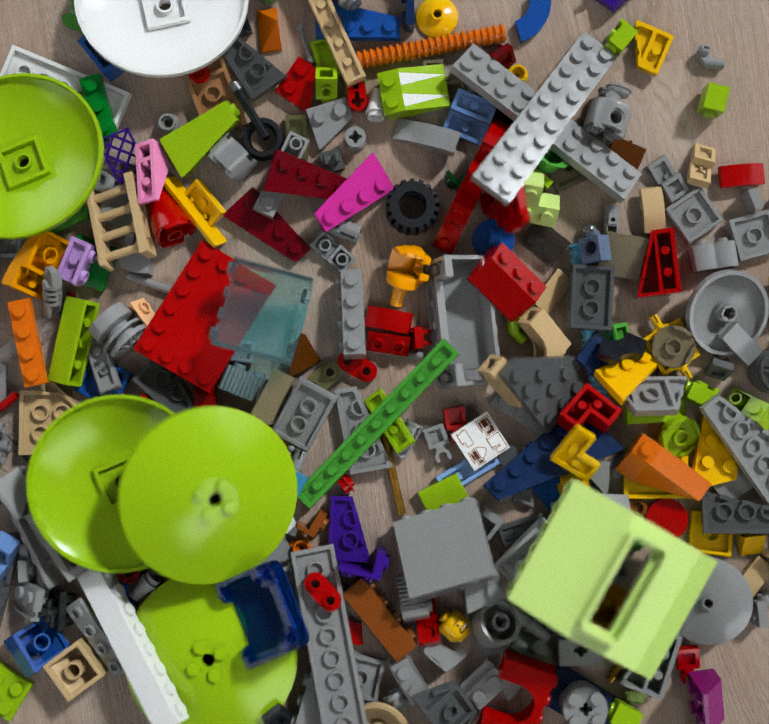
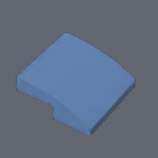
M458 88L443 127L461 132L460 139L480 146L497 108L485 98Z

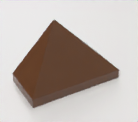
M300 333L289 375L293 376L321 361L308 337L303 333Z

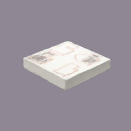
M487 411L450 434L473 471H476L510 448Z

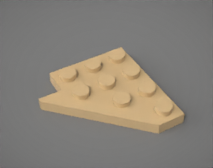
M49 381V383L42 384L41 391H19L18 455H32L38 440L49 425L62 413L77 405L73 398L58 383Z

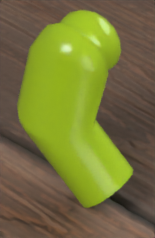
M521 316L513 322L507 319L508 335L522 345L528 337L520 331V325L517 323Z

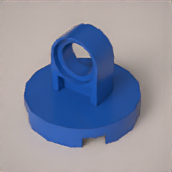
M488 219L481 222L472 235V246L478 255H484L490 247L502 242L511 251L514 246V234L505 233L503 227H498L496 219Z

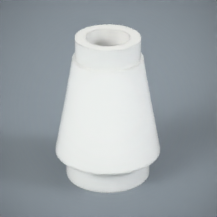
M372 88L370 90L365 114L367 119L372 122H381L385 116L380 88Z

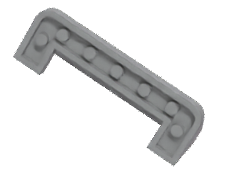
M443 255L431 260L430 265H425L424 274L430 276L429 281L425 283L429 328L432 331L430 333L433 343L431 344L432 350L444 338L460 353L435 380L436 386L439 389L490 385L478 372L479 368L468 369L469 378L465 379L464 365L483 364L490 354L500 356L497 338L498 328L495 320L496 308L467 280V277L484 255Z

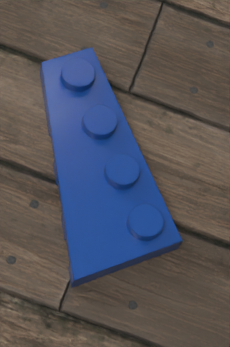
M332 1L350 41H400V17L362 8L347 11L339 3ZM316 21V40H325Z

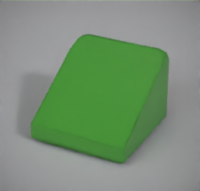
M627 322L612 325V331H602V335L607 340L622 339L627 332L629 333Z

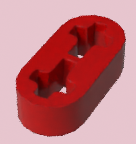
M365 80L358 83V89H354V85L349 88L346 86L348 104L355 113L363 112L367 107ZM355 94H359L360 101H364L360 104V107H356L354 103L352 104L355 101Z

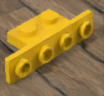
M176 176L166 178L164 183L166 191L174 198L179 207L193 222L194 226L202 233L205 240L213 248L225 244L227 240L215 224L227 211L203 181L196 179L186 189Z

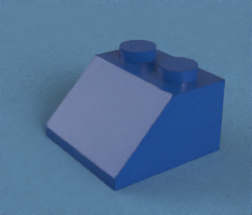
M45 615L40 617L39 622H32L4 640L5 645L26 678L41 670L42 666L70 646L62 632L49 628V622H44Z

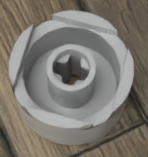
M228 132L211 148V153L208 155L220 167L224 165L226 167L224 172L235 182L238 180L242 181L258 164Z
M502 599L478 609L472 616L473 633L483 647H503L516 640L522 628V618L518 609L513 604L511 605Z
M584 680L573 681L560 694V709L569 724H605L608 715V705L604 696L593 684Z

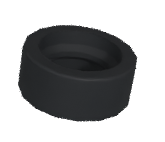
M262 117L260 120L263 125L271 129L276 137L275 145L272 149L262 152L252 146L251 136L256 130L252 122H249L244 128L242 139L243 145L253 158L267 161L272 159L274 150L282 149L284 138L277 123Z

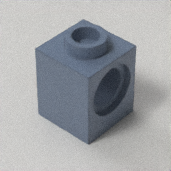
M599 231L586 233L587 237L579 238L582 264H598L612 261L609 235H602Z

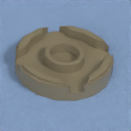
M677 325L665 326L658 330L651 342V353L655 360L662 366L669 368H678L686 365L693 358L696 350L691 332Z

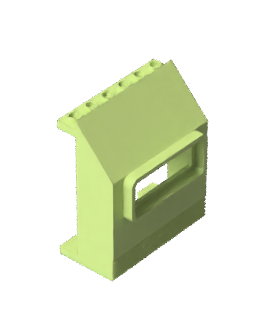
M571 478L564 486L563 493L558 502L554 504L547 521L542 525L537 539L531 544L530 551L525 560L519 565L518 572L513 581L509 583L505 595L508 597V600L564 636L652 680L718 561L590 487ZM635 540L651 549L652 553L608 630H604L589 622V619Z

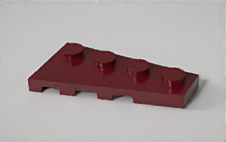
M276 149L274 150L261 191L327 200L347 178Z
M252 187L227 210L223 217L294 263H297L311 248L277 211L273 219H270L253 210L260 193Z

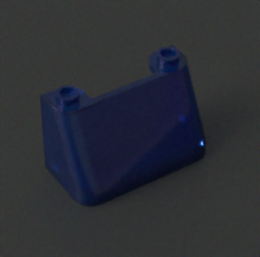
M272 560L255 566L215 585L219 599L226 604H234L249 644L242 650V660L247 670L286 655L309 642L308 629L284 569L278 561Z

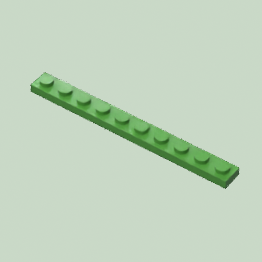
M443 338L306 481L298 498L311 509L460 353Z

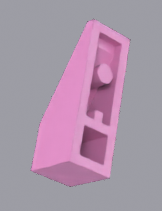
M152 138L135 144L139 205L159 200L169 170V156L161 143Z

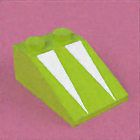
M443 64L397 68L377 73L384 114L389 121L451 107Z

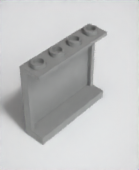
M466 497L461 499L459 503H446L441 505L439 509L433 511L430 509L423 510L419 513L420 515L413 517L403 516L399 521L393 522L410 600L420 602L500 579L497 569L494 568L479 510L481 505L476 498Z

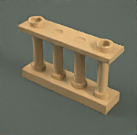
M132 171L123 174L125 182L122 186L101 193L93 190L85 202L89 209L97 249L96 261L99 266L109 272L114 271L113 260L137 252L148 259L157 257L146 204H138L137 175ZM125 193L128 194L129 202H127V205L102 213L100 202ZM128 213L132 214L133 221L131 224L106 232L104 221ZM133 232L136 233L137 241L135 244L110 252L108 241Z

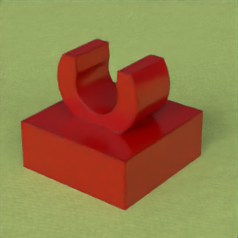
M422 326L412 327L409 334L411 338L410 349H421L424 346L433 344L432 341L424 340V335L432 333L430 329L423 330Z

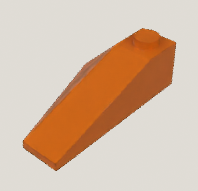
M638 434L614 468V470L632 482L699 502L711 486L708 480L645 434Z

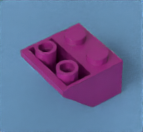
M714 668L688 672L689 681L686 682V688L691 700L688 701L690 713L694 714L697 724H721L725 719L721 678Z

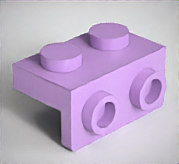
M71 236L58 268L59 276L71 282L74 286L85 284L89 278L90 273L88 270L90 265L96 260V246Z

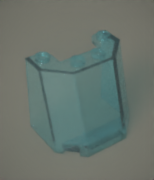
M234 257L233 262H229L226 274L230 275L229 280L231 282L224 289L223 298L226 299L224 307L220 306L217 319L220 322L217 323L216 327L212 326L209 333V339L212 340L211 344L292 366L314 284L313 278Z

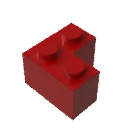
M586 383L560 413L557 424L567 432H570L576 424L582 427L587 421L605 434L618 419L622 409Z

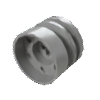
M123 302L115 303L106 309L92 323L88 330V333L98 343L107 341L104 349L107 352L111 351L110 355L114 360L133 350L147 328L144 324H140L141 322L138 318L130 320L132 311Z

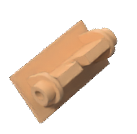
M144 298L130 302L128 308L132 311L131 317L133 319L138 318L147 327L155 315L150 304Z

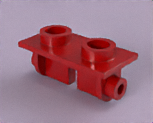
M368 331L366 351L408 357L411 338L406 335L397 336Z

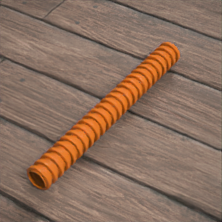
M501 23L499 26L493 25L492 28L486 26V29L480 27L479 30L475 28L473 31L467 30L466 33L464 31H460V34L454 32L453 35L448 33L447 36L441 35L439 38L434 36V39L428 37L427 40L422 38L421 41L415 40L413 43L408 41L407 44L405 42H402V45L396 43L395 46L390 44L389 47L382 46L381 49L376 47V50L369 48V51L364 49L363 52L358 50L356 55L362 68L366 67V69H369V66L375 68V65L380 67L384 63L388 65L389 62L395 64V61L401 63V60L406 62L408 59L414 60L416 57L421 59V56H424V58H427V55L433 57L434 54L440 55L442 52L447 54L448 51L453 53V50H456V52H459L460 49L465 51L473 43L478 47L479 45L485 47L486 44L491 46L492 43L499 44L500 41L505 43L506 30L505 26Z

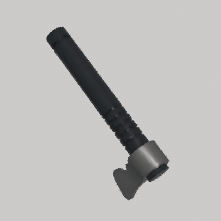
M238 80L231 81L229 89L233 95H236L262 140L269 139L268 131L245 96L248 93Z

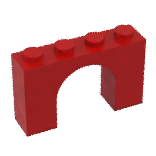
M505 649L498 666L499 678L523 686L531 693L532 700L527 708L518 713H505L484 706L476 724H541L543 709L548 707L550 702L551 689L555 688L558 682L555 666Z

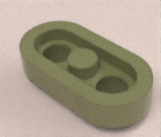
M326 362L307 379L311 382H316L318 386L327 390L339 380L341 369L334 362ZM332 368L334 375L328 376L326 374L327 369Z

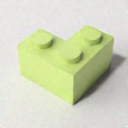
M532 172L523 184L526 194L527 211L530 214L529 223L554 228L560 211V196L543 193L544 174Z

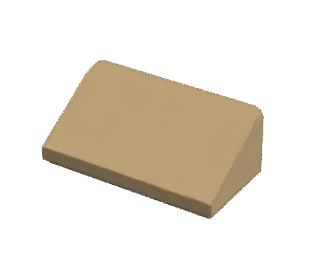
M559 268L556 269L545 283L547 287L534 306L544 308L549 314L568 290L570 278Z

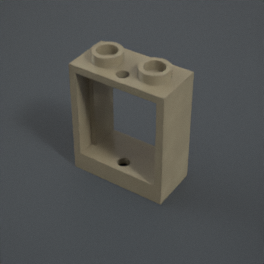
M274 368L251 415L267 425L274 424L298 378L289 375L281 369Z

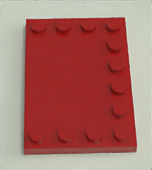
M202 240L133 350L210 394L276 284Z

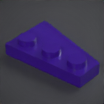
M331 495L329 544L334 543L337 561L371 563L353 496Z

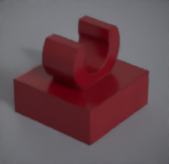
M509 43L497 45L498 50L494 53L489 51V55L493 60L498 61L506 69L517 62L513 47Z

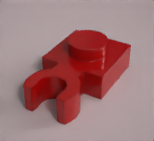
M464 405L442 408L444 427L447 431L451 430L450 434L467 424ZM449 434L450 443L455 444V441Z
M696 644L680 646L676 657V667L680 671L679 678L683 684H686L688 672H694V669L700 668L699 648Z

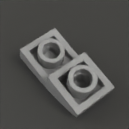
M321 231L309 245L340 273L341 270H347L356 260L355 256L334 240L327 232Z

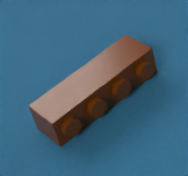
M359 576L343 590V596L395 661L398 662L417 646V635L411 627H405L400 613L397 610L393 612L388 606L390 602L383 593L379 595L374 589L377 587L376 584L365 581L363 576Z

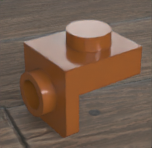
M320 509L311 526L298 521L295 526L299 529L298 533L306 538L310 536L314 538L318 530L323 531L329 521L326 518L328 512Z

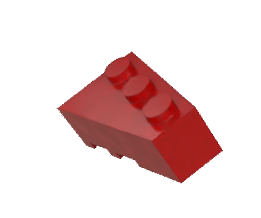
M674 227L651 230L635 299L674 295L682 292Z

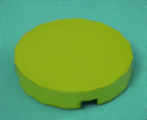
M685 415L672 417L660 429L658 442L676 457L688 455L697 446L695 443L701 435L700 427L696 421Z

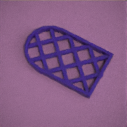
M129 127L103 137V140L111 137L109 144L104 142V145L108 146L107 151L105 152L104 150V157L112 174L122 185L124 183L123 174L126 173L128 166L135 168L134 174H137L136 166L129 163L131 156L136 158V154H133L136 142ZM125 131L123 138L116 136ZM127 133L129 134L132 142L126 140ZM114 138L122 141L120 148L112 145ZM124 142L132 145L130 152L122 149ZM110 148L118 150L116 158L108 155ZM121 152L129 155L126 162L119 159ZM109 158L112 159V160H115L113 166H112V164H111ZM117 162L125 164L123 171L115 169ZM116 172L122 174L121 179L117 176Z

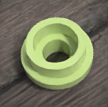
M631 688L630 691H625L627 702L644 705V701L647 699L646 694Z

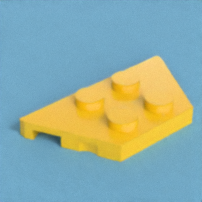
M701 413L699 425L701 435L699 439L697 438L692 469L708 480L711 486L736 480L738 464Z

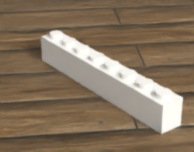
M88 569L78 576L77 579L150 723L180 724L188 719L186 707L181 702L174 684L166 673L165 666L160 662L155 652V647L150 642L145 628L140 623L135 613V608L129 602L125 589L120 584L116 574Z

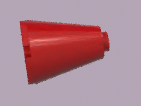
M164 188L158 201L146 204L153 241L156 246L161 244L162 248L173 247L184 242L183 237L189 234L190 237L195 231L193 222Z

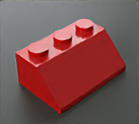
M503 242L490 247L467 277V280L510 322L515 321L534 305L547 287Z

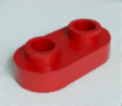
M340 353L337 363L340 369L363 382H370L377 376V367L367 359H352V363L346 365L344 363V353ZM365 367L371 370V373L367 376L362 372Z
M312 572L307 575L304 582L306 591L324 610H337L341 605V594L322 573ZM313 580H318L320 585L319 587L314 588L312 587L311 582ZM327 597H334V603L328 604L326 602Z

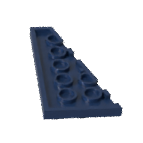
M587 421L582 426L596 437V440L585 451L587 455L597 461H601L608 456L623 452L624 448L608 432L603 434ZM556 424L549 434L545 432L489 479L483 487L499 503L521 494L523 491L538 487L552 479L555 480L571 473L550 459V455L569 432Z

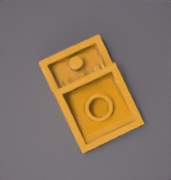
M51 231L29 237L12 260L1 284L42 301L44 268L54 266L58 270L69 241Z

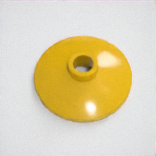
M424 0L416 13L418 28L424 35L433 39L434 36L439 38L441 35L447 36L448 33L451 34L458 22L457 9L450 0ZM439 12L441 16L437 18L434 16V13Z

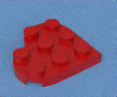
M523 185L507 206L485 190L484 194L480 195V206L483 214H488L491 220L496 219L498 227H503L505 233L519 232L524 224H528L530 221Z

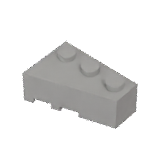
M680 633L676 635L652 680L625 667L617 678L619 684L663 700L683 639Z

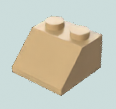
M84 635L42 666L68 702L109 671Z

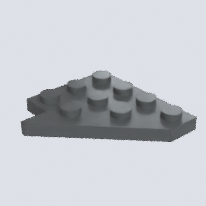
M576 356L511 357L498 372V375L540 429L549 434L556 426L560 413L585 385V382L577 373L582 366L575 360Z

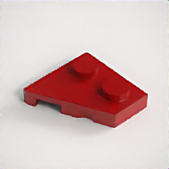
M298 56L286 74L288 78L279 84L275 93L306 113L305 110L312 106L316 67Z

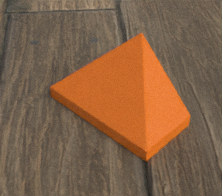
M278 9L256 10L261 53L282 51Z

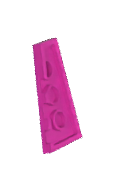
M374 152L313 213L324 233L385 196L390 190H393V185Z

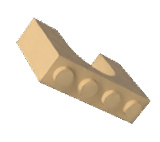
M530 307L517 322L533 343V357L563 356L571 345V342L544 308ZM490 354L480 366L478 372L507 405L520 408L522 404L498 375V372L508 361L503 356Z

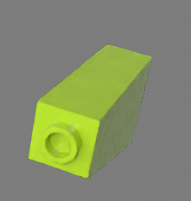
M225 100L159 139L181 178L190 176L211 153V148L227 132L230 133L240 122L238 118L240 112L234 103L231 104Z

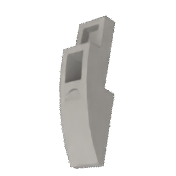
M290 131L281 151L301 159L310 140ZM261 191L253 210L273 219L284 194Z

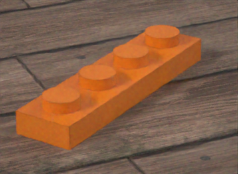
M25 298L7 302L24 387L28 388L49 383L32 299Z

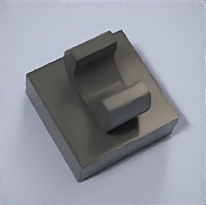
M339 148L319 153L323 169L333 173L345 170Z
M714 354L709 364L704 368V376L725 381L734 371V364L729 362L728 357L720 360L717 359L718 355Z

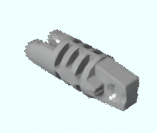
M54 266L44 268L42 315L45 319L52 317V307L57 316L62 315V278Z

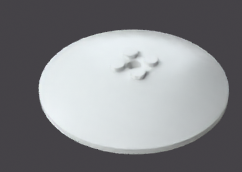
M74 0L75 13L81 30L99 55L124 71L153 78H170L193 73L221 57L240 34L246 20L249 0ZM164 3L171 5L168 10L160 9V6Z

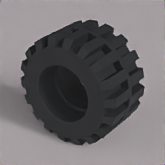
M410 178V181L407 182L402 180L401 184L394 185L393 190H390L388 193L386 217L393 229L396 228L400 234L405 233L406 236H410V234L418 236L422 232L424 234L434 225L440 208L439 198L436 196V191L431 189V185L424 184L423 180L419 179V182L415 181V178ZM407 197L419 198L425 205L423 215L416 219L405 217L400 212L399 206L401 201Z

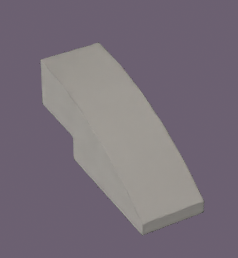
M399 119L393 140L453 157L461 132L428 123Z

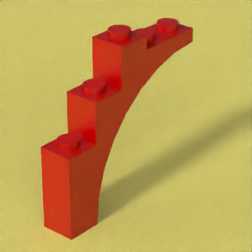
M494 118L432 246L450 255L452 254L483 191V188L470 179L511 125Z

